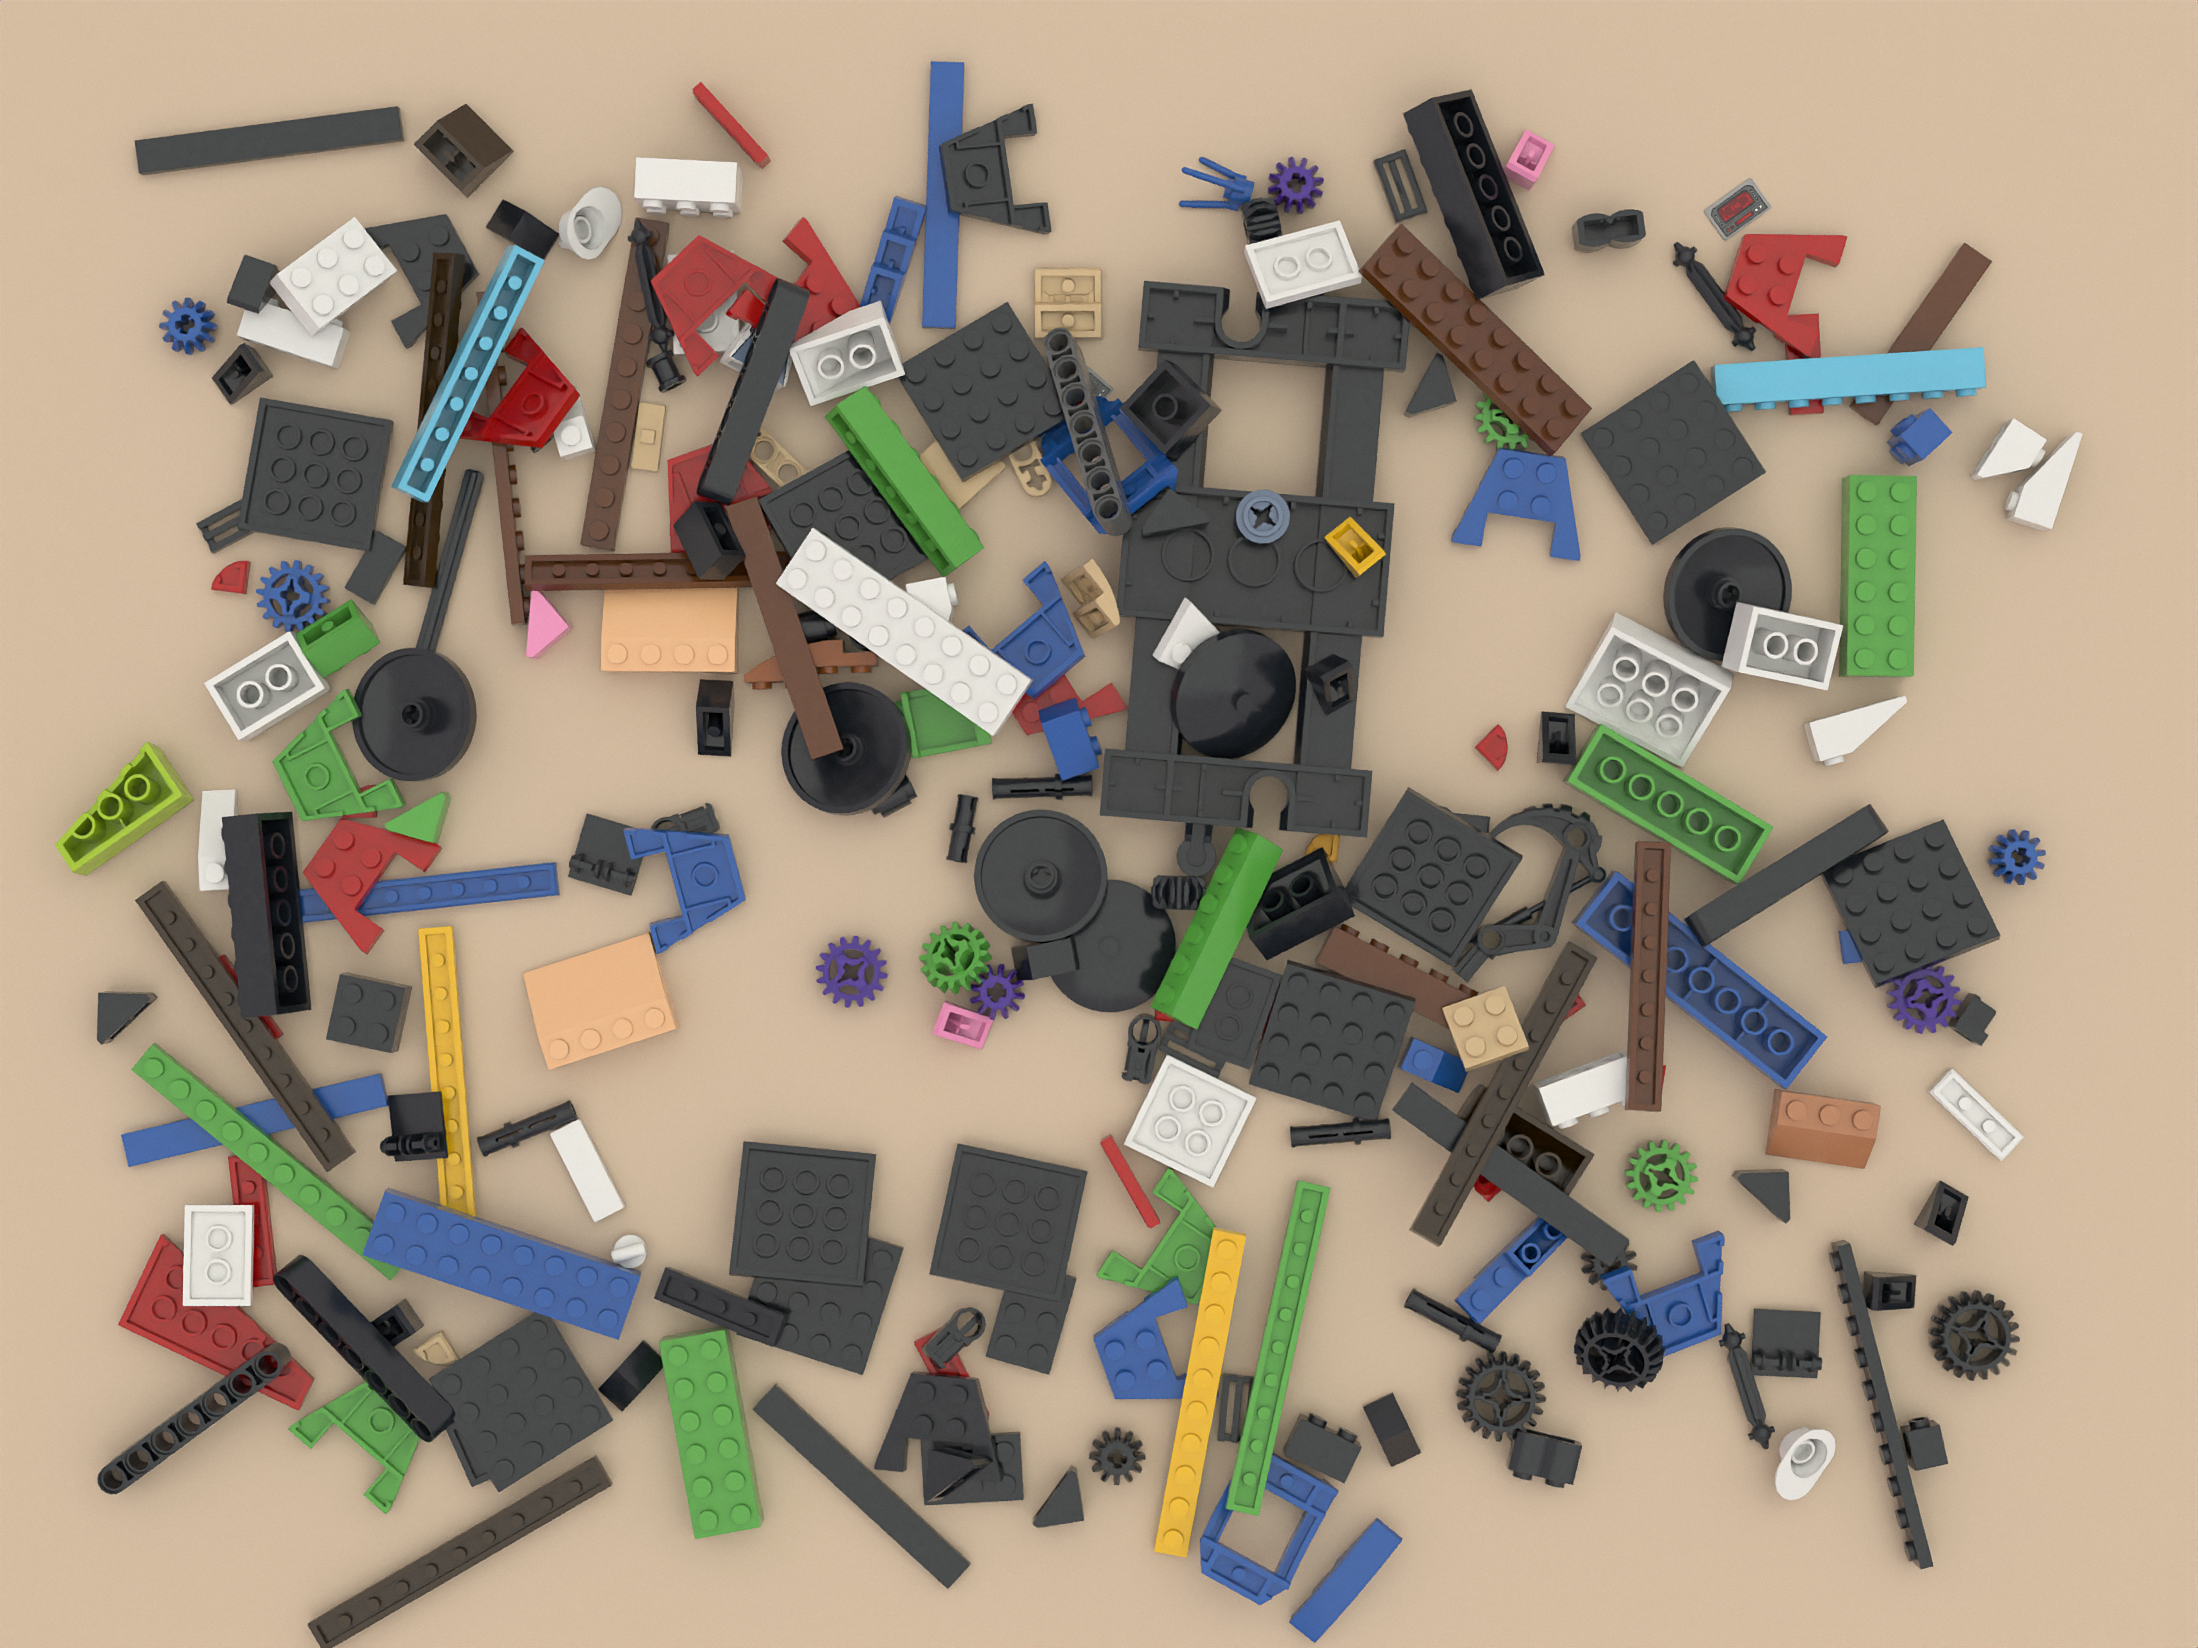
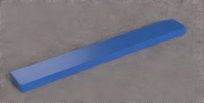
M931 61L922 328L956 329L959 215L948 213L939 146L962 135L964 62Z
M556 862L378 881L357 912L363 916L556 896L560 895ZM314 888L300 890L303 923L337 919Z
M382 1073L313 1089L333 1119L389 1105ZM275 1098L235 1107L267 1134L295 1128ZM191 1118L121 1135L128 1167L223 1145Z

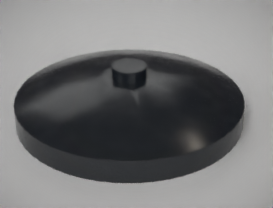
M1716 528L1700 534L1691 540L1675 557L1667 573L1664 585L1663 604L1665 616L1672 632L1685 647L1703 657L1723 661L1736 603L1741 602L1789 612L1792 598V582L1784 557L1768 539L1742 528Z
M1235 629L1212 636L1190 653L1181 665L1174 680L1170 706L1176 729L1189 745L1209 757L1233 759L1255 752L1274 738L1289 717L1296 694V675L1293 664L1288 654L1279 644L1260 632Z
M404 648L390 652L377 660L366 671L357 687L354 700L362 716L352 721L355 739L367 761L384 775L401 781L417 782L431 780L451 770L468 750L475 732L477 718L474 693L463 671L456 663L443 654L420 648Z
M844 682L823 687V691L844 750L812 760L796 712L794 711L786 726L782 740V764L789 784L796 794L809 805L834 815L848 816L861 814L882 804L901 784L911 757L910 730L899 707L882 692L860 683Z
M1052 810L1025 811L1000 823L983 842L974 870L977 897L988 918L1006 934L1031 943H1046L1066 939L1082 930L1099 911L1106 894L1108 882L1105 856L1095 836L1075 818Z
M1108 880L1103 903L1095 917L1082 930L1070 936L1073 937L1079 970L1054 975L1051 978L1060 991L1070 1000L1090 1010L1120 1012L1143 1004L1157 993L1176 953L1174 928L1165 909L1154 907L1151 894L1143 888L1125 881Z

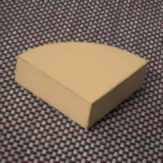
M443 1331L413 1350L420 1359L438 1365H448L460 1359Z

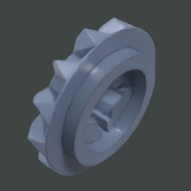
M1253 491L1246 495L1238 505L1236 512L1237 526L1248 540L1259 544L1274 542L1285 533L1289 525L1290 512L1288 505L1279 494L1273 491ZM1269 505H1272L1268 517L1275 526L1264 522L1256 529L1253 528L1257 517L1250 508L1252 507L1254 510L1257 509L1262 512Z

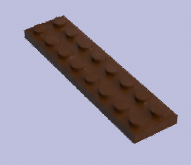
M1402 223L1394 229L1358 270L1370 284L1549 456L1558 451L1592 409L1481 300H1476L1474 293Z

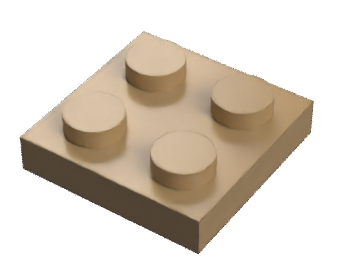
M1506 986L1442 1008L1465 1072L1529 1050V1045Z

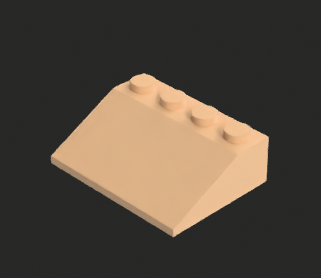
M739 588L605 590L601 632V671L635 673H738Z
M650 933L523 973L538 1039L548 1070L680 1027Z

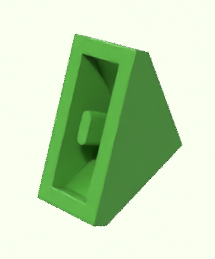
M441 792L384 825L389 831L431 843H438L451 797L448 792Z

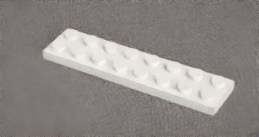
M815 528L811 529L776 582L782 589L993 736L997 735L1033 681L1030 677Z

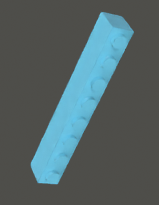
M516 245L506 247L391 485L392 488L420 502H429L545 260Z
M1984 347L1719 364L1711 367L1712 388L1728 412L1742 411V405L1755 404V410L1776 409L1775 403L1789 402V408L1809 407V400H1822V406L1842 405L1843 398H1855L1856 404L1876 402V396L1889 395V401L1891 402L1910 400L1909 394L1922 393L1923 399L1943 398V392L1956 391V397L1977 396L1976 390L1986 388Z

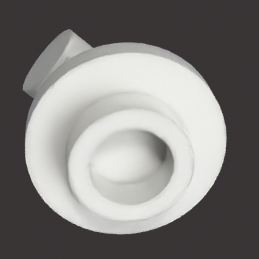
M636 1235L621 1237L616 1242L614 1250L611 1251L613 1261L625 1268L638 1267L646 1259V1243Z

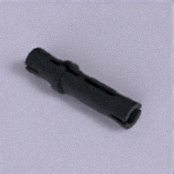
M1056 773L1055 777L992 778L993 800L1032 797H1056V800H1063V796H1093L1092 775L1075 776L1063 781L1059 773Z
M568 1100L563 1104L513 1124L511 1121L504 1123L503 1128L477 1137V1142L483 1156L486 1157L509 1146L513 1148L518 1147L521 1141L547 1132L572 1120H577L578 1117L571 1100ZM556 1116V1118L531 1128L536 1123ZM524 1129L522 1132H520V1133H518V1134L512 1135V1136H510V1137H507V1138H505V1139L499 1141V1138H502V1137H504V1136H507V1135H509V1134H512V1133H515V1132H517V1131H519V1130Z
M1359 1118L1352 1119V1122L1301 1127L1291 1126V1147L1354 1142L1355 1145H1360L1361 1141L1391 1139L1389 1118L1370 1121H1359Z
M1415 1288L1410 1292L1404 1304V1308H1408L1433 1323L1459 1335V1340L1463 1342L1468 1340L1489 1351V1353H1494L1502 1338L1501 1334H1497L1481 1324H1476L1470 1317H1465L1444 1304L1418 1292Z

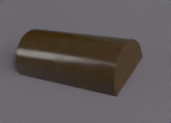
M1479 1083L1467 1097L1457 1115L1468 1122L1487 1087ZM1518 1106L1497 1142L1498 1145L1568 1195H1570L1595 1155Z

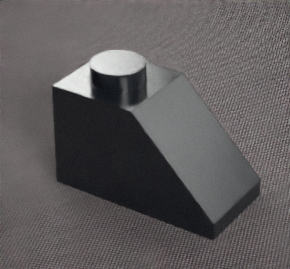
M700 679L696 702L698 755L731 757L734 721V682Z

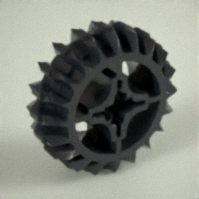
M1974 1290L1970 1299L1966 1291H1961L1959 1295L1960 1302L1955 1297L1949 1296L1948 1302L1951 1307L1947 1308L1940 1304L1938 1309L1943 1313L1942 1317L1939 1318L1934 1315L1931 1317V1320L1938 1324V1328L1928 1329V1334L1937 1337V1339L1929 1342V1346L1932 1349H1939L1935 1353L1934 1358L1937 1361L1945 1359L1942 1368L1946 1371L1954 1368V1376L1961 1378L1965 1373L1968 1380L1974 1381L1978 1372L1979 1377L1986 1380L1988 1379V1369L1995 1375L2000 1374V1369L1997 1366L1999 1362L2006 1367L2010 1365L2009 1360L2004 1358L2007 1353L2011 1355L2017 1354V1350L2010 1347V1343L2020 1341V1337L2011 1334L2012 1331L2019 1328V1325L2016 1322H2008L2014 1316L2013 1311H2003L2006 1303L2002 1300L1994 1303V1295L1987 1293L1982 1299L1981 1292ZM1978 1309L1977 1313L1972 1314V1317L1966 1323L1955 1322L1964 1312ZM1989 1313L1997 1324V1339L1992 1338L1988 1333L1990 1321L1987 1318ZM1961 1330L1978 1332L1980 1336L1987 1340L1983 1341L1979 1338L1970 1339ZM1950 1331L1956 1333L1960 1338L1958 1349L1961 1352L1958 1357L1954 1354L1950 1345ZM1986 1347L1993 1349L1984 1358L1970 1361L1971 1357H1975L1980 1349Z
M1607 1307L1603 1314L1595 1311L1591 1318L1586 1317L1582 1326L1577 1331L1574 1353L1577 1354L1576 1364L1582 1365L1583 1374H1592V1383L1600 1380L1603 1382L1604 1389L1612 1385L1615 1386L1617 1392L1622 1387H1626L1632 1392L1635 1386L1643 1389L1647 1382H1653L1663 1365L1665 1346L1662 1345V1335L1657 1334L1656 1325L1647 1326V1317L1638 1319L1636 1318L1635 1311L1630 1314H1624L1621 1307L1616 1313H1613Z
M1500 1351L1499 1361H1495L1492 1352H1487L1488 1363L1484 1364L1479 1357H1476L1474 1360L1479 1367L1476 1371L1471 1366L1467 1365L1465 1367V1371L1471 1376L1470 1379L1459 1377L1458 1382L1467 1388L1456 1390L1455 1394L1457 1397L1466 1398V1400L1457 1404V1408L1461 1411L1469 1410L1464 1413L1462 1419L1465 1423L1475 1419L1470 1427L1474 1433L1483 1426V1438L1488 1439L1493 1430L1497 1442H1501L1503 1432H1506L1509 1440L1512 1441L1515 1439L1514 1429L1518 1428L1519 1431L1527 1433L1523 1426L1525 1422H1528L1533 1427L1537 1425V1422L1531 1417L1532 1413L1543 1415L1544 1411L1536 1406L1535 1403L1546 1402L1544 1395L1536 1394V1392L1543 1390L1545 1385L1543 1382L1533 1383L1540 1376L1538 1370H1532L1527 1373L1531 1366L1530 1361L1525 1360L1518 1366L1520 1361L1518 1354L1514 1353L1508 1362L1505 1351ZM1497 1371L1491 1386L1480 1388V1390L1476 1389L1479 1382L1486 1375ZM1507 1371L1516 1373L1524 1380L1527 1392H1520L1509 1387ZM1503 1386V1390L1509 1396L1507 1400L1504 1399V1402L1500 1403L1499 1407L1497 1400L1492 1396L1495 1392L1498 1393L1497 1390ZM1474 1400H1482V1402L1493 1405L1494 1421L1484 1418L1477 1412ZM1525 1403L1518 1415L1504 1421L1507 1411L1511 1406Z

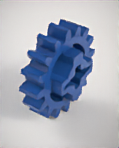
M295 560L292 568L287 561H281V570L271 566L269 571L272 576L270 578L261 576L260 580L265 584V588L256 589V593L262 595L264 600L258 602L257 607L267 609L262 616L264 619L275 618L272 625L274 628L279 629L285 623L286 632H292L295 625L301 631L306 628L307 622L312 624L317 621L316 615L325 616L327 614L321 607L322 604L331 603L330 599L323 597V593L330 590V587L320 585L319 582L325 577L322 573L312 575L314 566L308 564L302 570L301 561ZM287 576L286 582L283 583L280 587L275 588L276 584L282 578ZM304 577L311 583L314 593L309 592L304 586ZM295 591L300 594V598L292 602L287 599V595ZM273 600H277L282 606L283 616L276 610ZM308 605H312L311 609L300 617L301 611Z

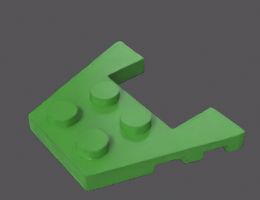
M349 689L341 691L336 696V699L326 709H323L316 716V719L272 761L301 821L406 806L393 778L362 792L334 737L333 730L362 716Z
M1168 1167L1152 1190V1193L1180 1211L1142 1268L1115 1250H1112L1096 1273V1276L1154 1293L1164 1287L1167 1281L1178 1276L1186 1301L1197 1305L1201 1298L1213 1227H1217L1175 1172Z
M365 1381L297 1421L288 1430L311 1449L333 1424H336L385 1467L383 1473L363 1495L382 1512L387 1514L393 1506L421 1438Z

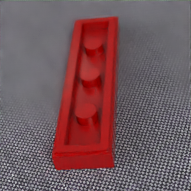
M237 1155L228 1156L233 1205H254L253 1287L275 1285L273 1276L277 1273L267 1180Z

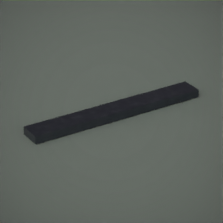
M395 106L135 140L139 174L149 175L404 141L400 108Z
M1412 1082L1392 1108V1111L1449 1152H1452L1468 1123ZM1496 1144L1480 1174L1610 1267L1629 1242V1238L1503 1147Z
M777 1384L753 1408V1411L947 1589L970 1566L971 1562Z

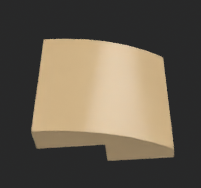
M1101 267L1035 268V338H1045L1049 331L1059 327L1067 329L1073 338L1101 337Z
M937 441L933 442L919 455L920 461L929 473L937 478L942 491L950 501L956 504L959 510L976 497L986 485L1006 468L1000 460L962 483Z
M1093 558L1061 579L1081 604V607L1072 614L1092 639L1120 623L1119 611L1112 589Z

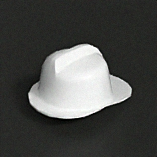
M604 187L592 188L584 194L575 207L562 215L559 221L558 231L560 240L558 245L561 248H568L570 251L575 252L580 258L587 260L596 258L621 225L622 209L616 194Z
M1803 1426L1790 1431L1783 1438L1779 1448L1781 1462L1775 1474L1776 1491L1782 1498L1788 1500L1799 1499L1806 1495L1814 1486L1835 1453V1438L1829 1431L1824 1429L1810 1430Z

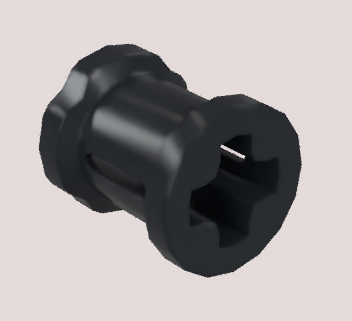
M672 350L662 352L646 361L647 367L652 368L660 384L658 387L660 393L668 392L687 381L684 375H680L672 359L674 356Z

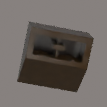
M467 104L437 120L414 143V146L467 198L514 152Z

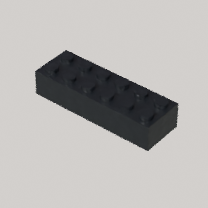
M1472 89L1430 98L1403 113L1408 132L1413 138L1420 156V162L1426 171L1432 186V192L1437 199L1445 225L1449 229L1457 255L1462 262L1476 300L1518 289L1544 276L1545 273Z
M292 812L256 813L222 817L221 836L224 841L226 856L224 868L228 876V905L231 909L232 917L231 937L235 948L236 960L234 970L238 978L239 994L237 1001L241 1009V1018L312 1010Z

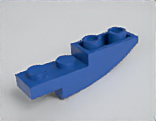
M1537 1217L1473 1277L1474 1280L1454 1301L1476 1324H1481L1568 1237L1541 1217Z

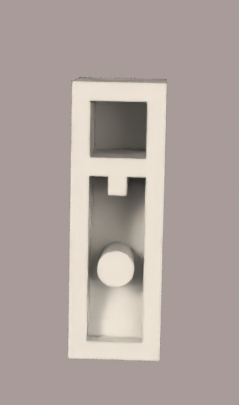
M2075 432L2068 435L2023 480L2015 491L2010 492L2005 504V510L2009 511L2007 520L2043 532L2053 528L2080 445L2082 433Z
M1906 695L1804 723L1814 762L1824 760L1825 766L1845 761L1844 754L1851 753L1907 703Z
M237 789L202 791L198 849L200 891L229 889L228 876L224 868L226 856L221 829L223 826L222 817L238 816Z

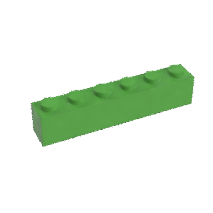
M866 386L844 399L824 416L942 577H946L984 548L978 534L967 525L961 517L956 504L948 499L940 488L937 478L929 473L920 461L918 452L909 446L901 435L898 425L890 420L882 409L879 399Z
M1236 827L1196 913L1185 932L1184 938L1171 961L1170 967L1157 990L1150 1006L1151 1008L1179 1023L1196 1030L1198 1029L1283 852L1282 848L1259 834Z

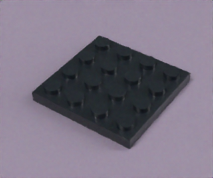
M1008 302L902 363L905 375L898 377L962 483L1066 422L1052 372Z
M1695 360L1581 433L1652 545L1766 473L1765 468Z
M260 397L237 529L370 552L394 422L388 419Z
M849 450L758 500L763 514L790 560H792L812 528L829 537L889 580L929 559Z
M1408 787L1345 886V890L1352 907L1453 967L1516 870L1523 855Z
M1944 819L1854 854L1821 874L1874 988L2000 939V933Z
M1287 960L1249 1079V1085L1368 1121L1377 1120L1415 1005V998Z
M744 1141L729 1275L863 1288L876 1154Z
M957 1144L929 1275L1060 1303L1088 1171Z
M868 1236L863 1288L754 1278L748 1299L788 1315L776 1348L863 1375L904 1247ZM739 1333L736 1334V1335H739V1336H742V1337L751 1339V1338L746 1337V1336H744V1335H742V1334H739Z
M533 1313L429 1378L434 1389L454 1410L455 1417L453 1420L498 1492H501L614 1420L553 1320L538 1313Z

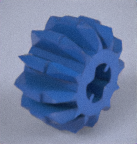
M186 297L183 307L175 300L172 302L173 313L168 310L163 311L162 314L169 318V321L160 323L159 328L168 331L162 339L166 343L173 342L172 350L179 352L184 349L185 354L192 355L195 347L200 352L206 350L203 343L204 340L211 343L215 342V338L208 334L209 331L218 329L216 323L209 322L214 318L215 313L212 310L205 311L206 304L199 300L194 305L193 300ZM189 320L195 323L194 328H189L188 332L183 330V325H188Z
M2015 829L2008 830L2007 838L2003 835L1996 836L2000 847L1989 846L1988 850L1996 853V858H1990L1987 862L1989 865L1998 864L1993 875L1999 877L2004 874L2005 884H2011L2015 879L2018 885H2025L2026 876L2031 880L2037 878V873L2033 868L2044 869L2045 867L2044 863L2037 861V857L2046 855L2045 850H2035L2040 843V839L2032 838L2029 840L2030 832L2027 830H2022L2018 836ZM2012 852H2018V855L2022 857L2021 863L2015 862V859L2011 858Z

